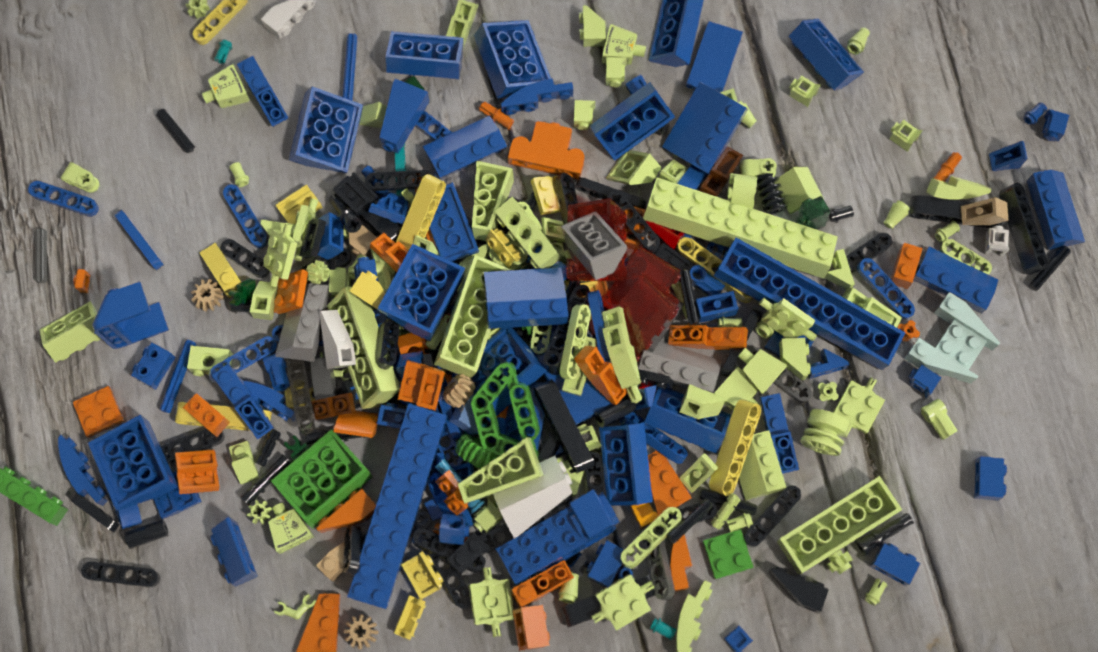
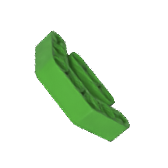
M501 363L471 401L481 444L487 451L501 456L506 452V444L516 446L521 442L500 433L493 406L494 401L508 385L522 440L527 437L531 438L538 458L534 439L539 435L540 427L530 389L526 384L519 383L513 363ZM508 367L509 374L505 375L502 379L498 378L504 372L502 368ZM490 382L498 384L497 392L490 390ZM517 387L524 390V397L516 396L515 389ZM479 397L486 400L485 407H480L477 404ZM521 407L529 409L530 414L528 417L521 415ZM483 417L490 418L491 426L487 427L482 423ZM527 426L534 428L535 434L533 436L526 434L525 428ZM488 436L495 437L496 445L492 446L487 442Z

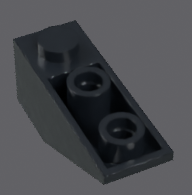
M778 566L769 569L768 573L799 607L818 614L822 612L829 591L828 588L824 587L825 584L813 580V583L806 581V577L794 573V575L786 573V569Z

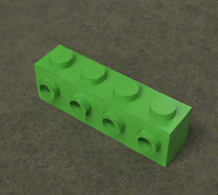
M8 467L0 468V493L50 524L58 526L68 511L67 508L62 506L63 501L54 496L49 498L46 496L47 491L38 486L36 488L31 487V482L22 476L18 479L14 476L15 472Z

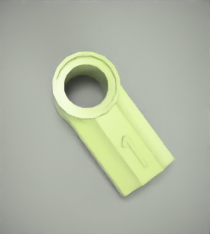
M936 399L921 408L923 417L928 423L933 425L942 440L958 431L948 417L946 406L940 399Z

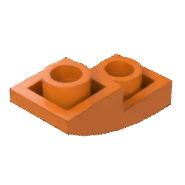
M448 470L435 482L448 495L444 500L448 508L455 515H459L468 508V504H464L458 486L459 483Z

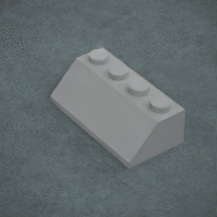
M596 211L561 226L566 245L595 280L614 273L627 250V246Z
M312 283L306 285L302 308L289 311L286 314L275 354L276 357L314 362L322 333L319 311H327V305L330 302L328 285Z
M660 342L653 352L646 348L644 349L638 369L670 376L674 381L673 386L687 390L690 384L713 393L722 361Z

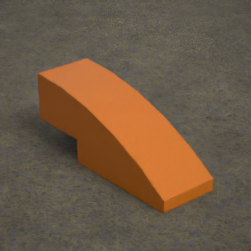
M585 346L574 358L585 376L613 405H617L627 394L626 388H621L611 362L604 361L597 347Z
M685 534L676 543H673L669 565L675 592L689 588L685 569L691 568L692 563Z

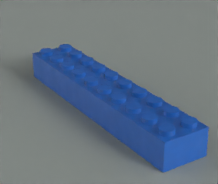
M738 238L733 240L714 274L718 279L759 302L762 298H765L772 304L780 302L783 298L815 320L809 330L880 370L890 365L905 335L904 331Z
M408 404L360 555L359 569L354 575L348 598L383 609L388 608L447 421V415Z

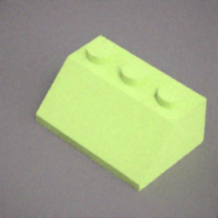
M91 301L40 329L42 345L55 363L59 360L67 359L75 351L83 350L91 342L101 340L94 333L92 327L97 311Z
M769 430L753 435L739 481L745 501L781 492L786 488Z

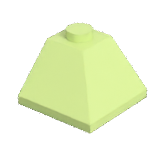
M629 150L621 156L606 179L628 185L650 183L657 177L662 167L650 153Z

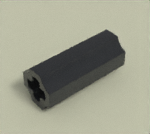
M626 395L617 405L611 403L594 413L595 420L603 428L634 412L636 404L632 403L629 396Z
M164 519L124 532L129 549L169 536L168 527Z

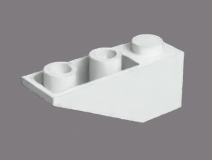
M288 0L275 5L261 19L265 29L281 40L290 33L291 28L296 23L302 20L303 15L314 7L316 0Z
M319 311L327 369L356 365L354 345L338 311Z

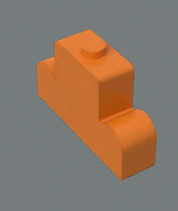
M537 121L531 142L523 136L513 139L508 155V164L556 175L567 173L572 178L578 179L582 176L584 168V153L578 148L569 150L572 139L571 128L561 126L555 122L545 123Z

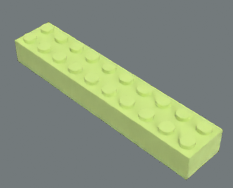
M658 177L656 178L643 217L644 220L729 247L733 240L738 238L790 268L823 279L831 267L838 236L749 207L732 204L731 201Z

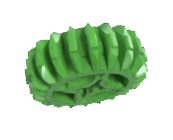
M464 434L456 444L455 452L459 457L480 469L499 457V455L484 449L480 438Z

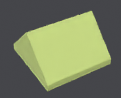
M793 167L775 182V184H781V187L777 190L783 191V194L780 196L785 198L784 204L788 206L789 214L824 200L808 167Z

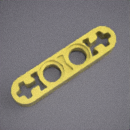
M223 0L194 29L193 37L195 41L200 45L210 42L247 4L248 0ZM225 7L232 8L228 14L222 13V10ZM213 19L219 20L217 26H210V22ZM199 34H205V37H199Z

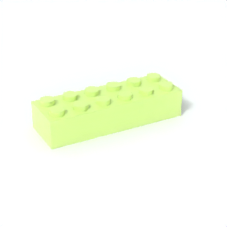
M473 256L468 263L434 365L459 375L464 374L469 378L474 376L478 370L491 330L488 329L484 272L510 271L509 268L480 256Z
M344 287L327 305L328 310L338 311L354 345L356 365L348 366L362 409L381 407V405H384L400 391L399 381L396 378L393 366L383 370L376 363L379 327L371 305L351 293L350 289L352 287Z
M879 476L781 537L777 543L797 574L801 575L900 512L902 508Z

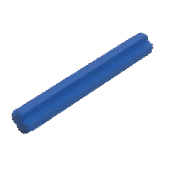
M349 33L346 44L342 97L353 101L357 35Z
M185 341L160 406L162 412L170 413L187 371L190 347L196 346L194 341Z

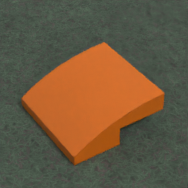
M407 360L398 399L415 403L419 407L436 410L445 371Z
M356 410L353 413L339 415L334 426V432L373 438L376 434L379 414Z
M215 450L175 453L179 494L219 491L218 465Z

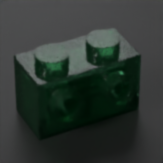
M819 196L813 200L809 198L802 202L796 223L816 230L825 227L831 211L823 197Z

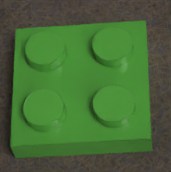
M741 529L703 540L715 580L754 568Z

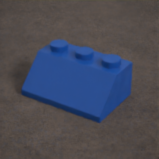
M230 517L225 518L211 529L213 535L210 537L213 545L219 549L220 553L217 556L221 565H225L227 572H224L227 582L234 586H239L257 578L258 575L238 523Z

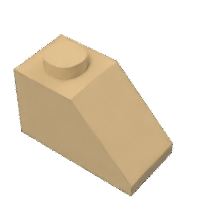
M996 197L961 206L963 225H994L1009 221L1007 202Z
M363 225L357 232H349V244L352 248L351 252L355 257L360 254L370 257L372 255L370 243L377 238Z
M344 542L332 549L316 565L332 582L343 573Z

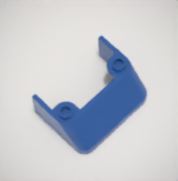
M140 281L120 289L114 288L107 291L92 324L94 333L112 349L123 348L169 331L160 303L148 305Z

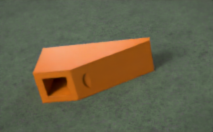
M363 489L360 491L356 490L348 497L349 500L345 504L341 503L335 507L334 513L329 518L326 516L321 519L316 529L320 533L348 527L350 524L364 523L374 514L376 504Z
M565 560L511 589V594L519 608L526 607L574 577Z

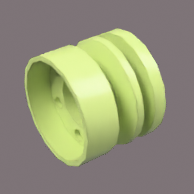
M812 409L807 420V424L812 428L804 430L803 433L806 436H802L800 442L815 452L839 456L842 451L841 447L844 445V441L839 437L847 435L851 424L850 421L830 411Z

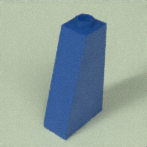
M398 79L393 81L380 133L382 147L388 152L393 151L399 154L430 102L427 91Z

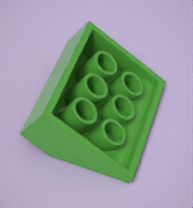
M331 429L271 482L303 520L314 529L321 519L326 516L328 517L335 507L344 503L354 491L359 490L373 476Z

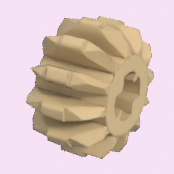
M209 279L205 283L204 280H201L200 286L194 285L197 290L191 291V294L194 296L191 300L193 303H196L195 306L198 309L202 308L204 312H207L208 308L214 311L215 305L221 307L219 300H224V296L221 295L224 290L219 288L220 284L218 282L213 283Z
M457 374L445 387L443 399L449 405L460 408L466 404L467 400H470L475 390V383L468 376Z
M360 614L359 621L353 616L354 624L346 623L351 628L350 630H344L345 634H350V636L345 638V641L353 640L350 645L353 648L358 643L359 650H362L363 643L369 648V640L376 642L372 634H379V631L372 630L377 626V623L370 624L371 617H367L364 621L363 614ZM360 627L366 630L365 635L362 634L363 637L356 634L357 629L360 630Z

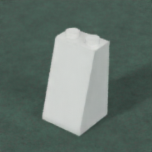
M555 456L540 462L544 476L493 494L498 508L514 538L518 537L573 493L569 486L573 483L568 473H566L562 461L558 463Z

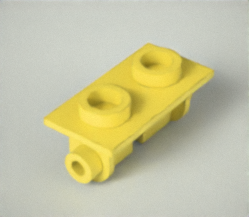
M490 230L485 241L498 255L500 261L507 268H510L513 261L518 262L521 259L520 252L513 244L506 246L510 240L502 230Z
M410 595L408 596L394 634L408 640L414 637V632L418 625L417 619H420L424 608H426L424 606L425 601Z

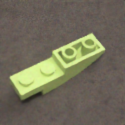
M619 306L602 312L605 328H603L604 338L621 388L625 389L641 384L634 347L630 345L623 308Z
M706 580L703 581L696 596L693 597L688 594L682 605L676 628V652H691L693 648L689 646L692 640L697 641L702 631L699 629L701 624L695 621L694 618L699 619L704 609L701 607L703 600L708 601L713 591L710 589L712 584Z

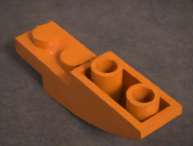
M385 233L370 243V248L397 272L408 250L399 241L395 243Z
M671 325L668 344L709 350L746 348L748 329L746 327Z

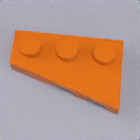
M656 450L648 455L652 497L659 517L667 508H678L691 500L692 497L663 454Z
M319 593L296 652H337L340 594Z

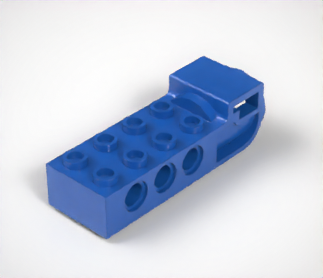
M591 490L569 503L570 506L496 549L517 586L581 552L616 529L615 525L620 523L603 492L597 495L595 490Z

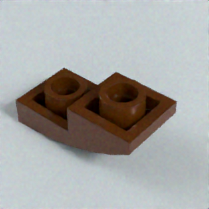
M352 392L311 401L315 420L356 412Z

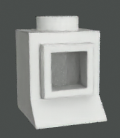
M1002 226L989 228L985 233L984 254L989 255L992 250L1000 251V256H1004L1009 251V230H1003Z

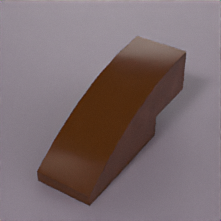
M727 146L699 191L719 197L730 179V173H734L743 154Z

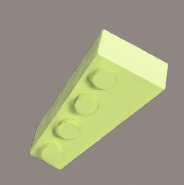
M476 161L472 230L475 239L485 241L490 230L494 231L498 228L499 222L497 218L499 216L495 211L507 201L514 182L512 168Z
M525 438L488 465L460 482L458 486L464 504L544 476L531 438Z

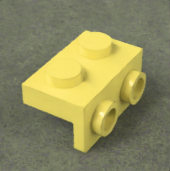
M423 551L401 564L420 600L442 588L441 583L443 582L439 572H434L431 567L433 565L429 554L425 555Z

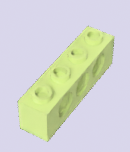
M513 197L495 211L499 216L497 221L503 228L507 226L510 230L508 235L514 241H519L521 244L519 246L520 250L525 255L529 254L531 256L530 262L536 269L550 268L562 258L556 248ZM519 218V222L513 225V221ZM530 232V236L524 239V235ZM538 246H542L541 251L535 253V249Z

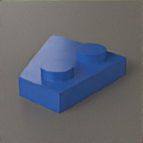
M390 193L385 198L379 199L376 205L372 203L368 212L387 218L394 223L404 224L408 201L404 197Z

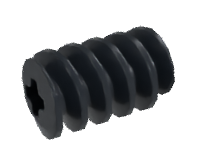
M766 173L757 177V189L760 191L759 196L762 198L763 210L768 214L774 215L780 213L788 206L786 204L781 205L785 198H779L783 194L782 190L777 191L781 184H775L779 177H773V173Z

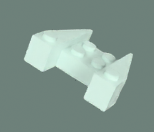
M949 292L934 312V314L950 323L935 348L919 338L904 359L917 368L923 365L932 372L938 373V375H946L971 384L978 378V375L969 369L983 347L985 346L993 351L1000 342L966 302Z

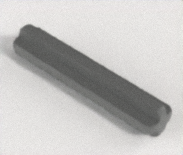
M36 229L35 281L37 283L47 282V231L45 229Z

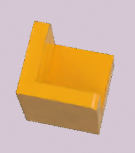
M650 503L630 506L640 529L653 523L658 518L656 511H653Z

